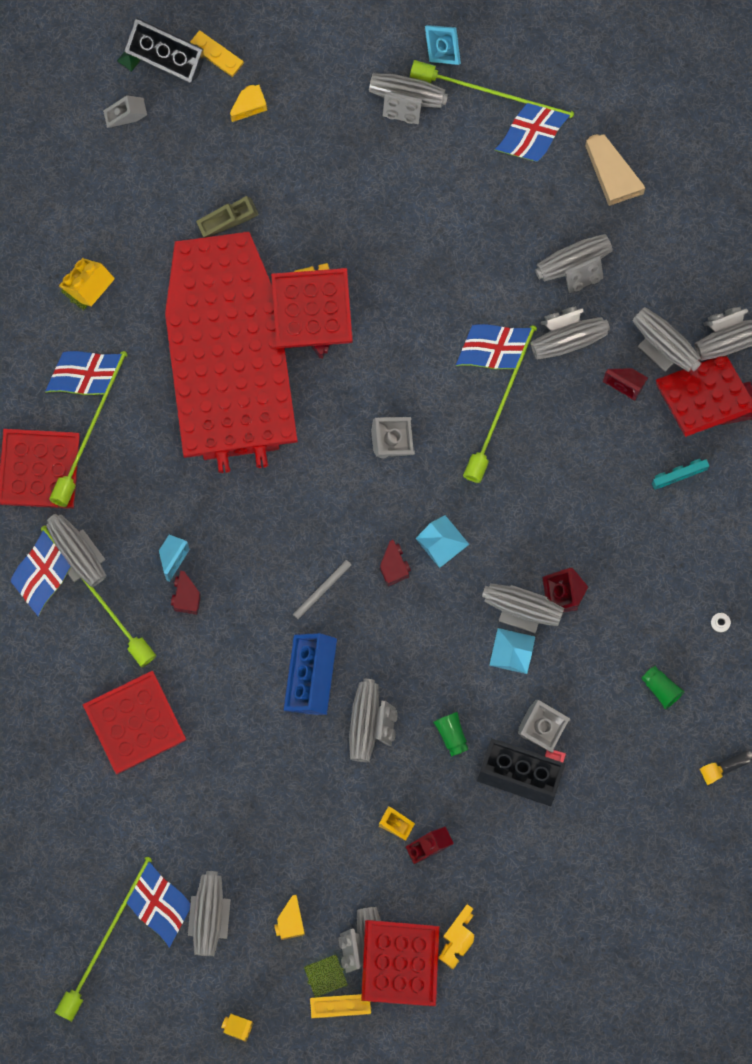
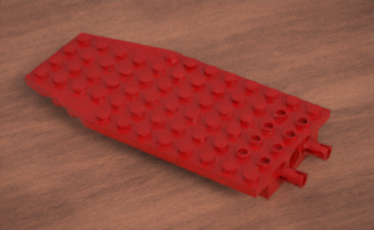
M250 232L175 241L165 316L183 456L186 458L203 455L204 460L217 458L218 473H224L223 465L225 466V472L228 473L230 472L228 457L255 453L256 467L262 468V460L263 468L268 466L267 451L279 450V445L298 442L285 348H277L272 284Z

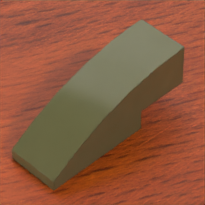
M245 196L231 205L226 204L196 222L205 238L244 223L259 214L252 199Z

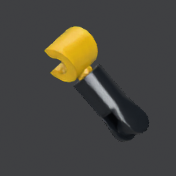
M744 751L720 762L718 766L717 763H711L700 768L706 784L710 785L722 778V775L752 761V753Z

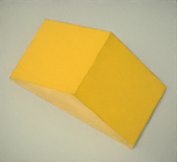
M389 806L379 823V827L405 841L415 825L414 822Z

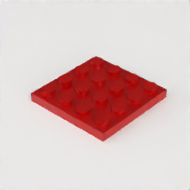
M347 268L271 274L277 348L353 343Z
M727 355L702 362L694 372L692 370L687 372L683 369L656 379V385L685 437L752 412V398Z
M3 429L0 463V505L74 509L76 487L67 507L58 506L52 503L49 498L58 478L68 476L79 452L80 433ZM78 463L71 477V479L74 480L73 483L75 485L77 481Z
M153 671L83 704L116 775L187 741Z
M365 920L361 1001L436 1006L439 926Z

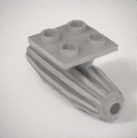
M373 73L369 86V92L384 98V117L405 121L410 124H419L421 107L441 108L442 104L446 105L448 94H445V89L426 81L396 74Z
M606 234L581 240L553 253L538 263L537 269H535L536 275L539 280L543 279L544 282L566 276L569 293L580 291L583 287L598 283L603 279L601 259L613 251L611 242Z
M576 306L562 310L563 314L561 315L553 313L544 316L545 320L541 321V325H545L550 331L531 341L533 354L538 360L560 356L586 347L608 335L610 330L608 321L603 320L602 317L579 321L580 313L584 311L583 308L577 309Z
M646 307L634 317L633 323L645 337L638 345V348L662 370L666 372L674 363L687 372L691 370L694 372L701 365V362H699L701 357L687 339L666 320Z
M734 307L726 310L725 315L721 313L707 317L708 321L703 322L704 326H709L714 332L694 344L696 352L701 357V361L720 356L723 357L752 346V319L743 321L744 314L748 312L747 309Z
M52 515L47 520L48 524L46 527L56 547L71 566L68 575L74 582L81 577L90 587H94L106 578V574L101 566L105 558L84 530L79 532L63 515Z
M490 583L489 587L485 586L482 597L485 598L484 602L502 611L499 622L534 634L538 624L558 626L564 610L563 607L548 600L543 595L513 585L504 586Z
M363 679V682H359L352 706L349 746L350 760L369 762L376 739L387 746H392V741L395 740V729L393 728L394 722L397 721L398 717L397 710L386 701H381V706L379 707L378 684L373 679Z
M206 871V874L201 876L197 895L191 896L188 936H193L194 955L214 956L219 938L227 939L231 899H223L222 877L218 876V872Z
M377 907L357 910V933H355L354 929H350L340 934L341 937H339L338 942L344 956L341 962L346 973L358 970L361 966L363 969L365 920L381 921Z

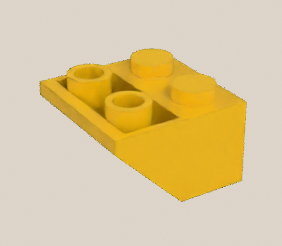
M82 258L75 264L74 269L63 278L59 287L80 303L92 306L115 278L101 263Z

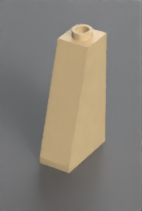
M604 134L590 136L586 140L585 146L608 205L610 206L643 195L645 191L643 183Z

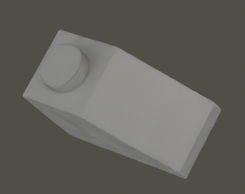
M125 96L103 110L107 128L137 122L147 115L144 98Z

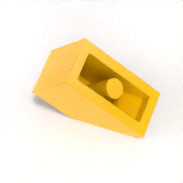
M249 85L241 91L230 112L232 122L267 111V105L260 85Z
M292 895L277 918L278 924L274 925L276 936H281V940L305 935L297 895Z
M230 1014L229 1017H225L221 1028L224 1029L223 1033L246 1042L253 1022Z

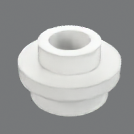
M724 613L715 614L711 620V626L717 632L727 631L731 624L730 618ZM718 620H724V625H719Z

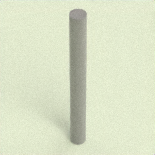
M345 560L293 613V616L299 619L351 566L350 562Z

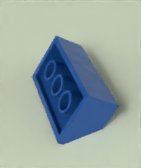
M321 633L294 635L284 711L327 715L337 638Z

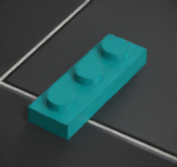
M697 459L692 461L687 467L678 466L671 473L666 474L663 472L656 475L652 481L654 490L708 470L707 459L703 461Z

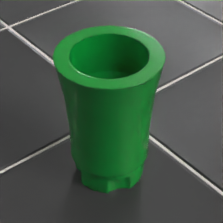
M656 666L650 668L641 678L665 710L679 700L685 692L662 671H659Z
M458 712L433 722L451 757L469 750Z

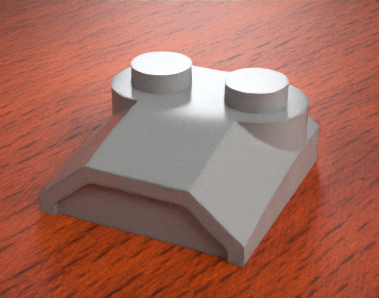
M411 417L373 419L371 432L373 451L376 457L386 458L388 456L415 454L413 450Z
M535 700L525 714L519 726L518 734L523 739L529 740L553 753V749L570 718L540 700Z

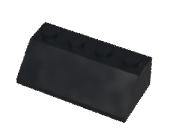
M139 18L135 19L124 52L190 83L198 77L204 61L203 48Z
M491 738L477 782L551 807L566 763Z

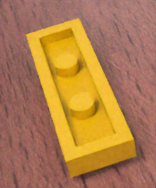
M200 30L190 41V43L203 48L204 57L231 77L244 64L243 60Z
M362 994L310 998L311 1018L371 1014L370 1002L361 1001Z

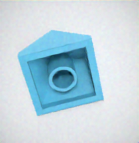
M426 25L425 32L429 62L461 64L456 27Z
M446 515L431 522L416 537L418 543L439 568L469 545Z
M168 535L159 550L164 575L169 582L190 550L187 541L172 535Z
M498 628L489 666L527 674L535 636Z

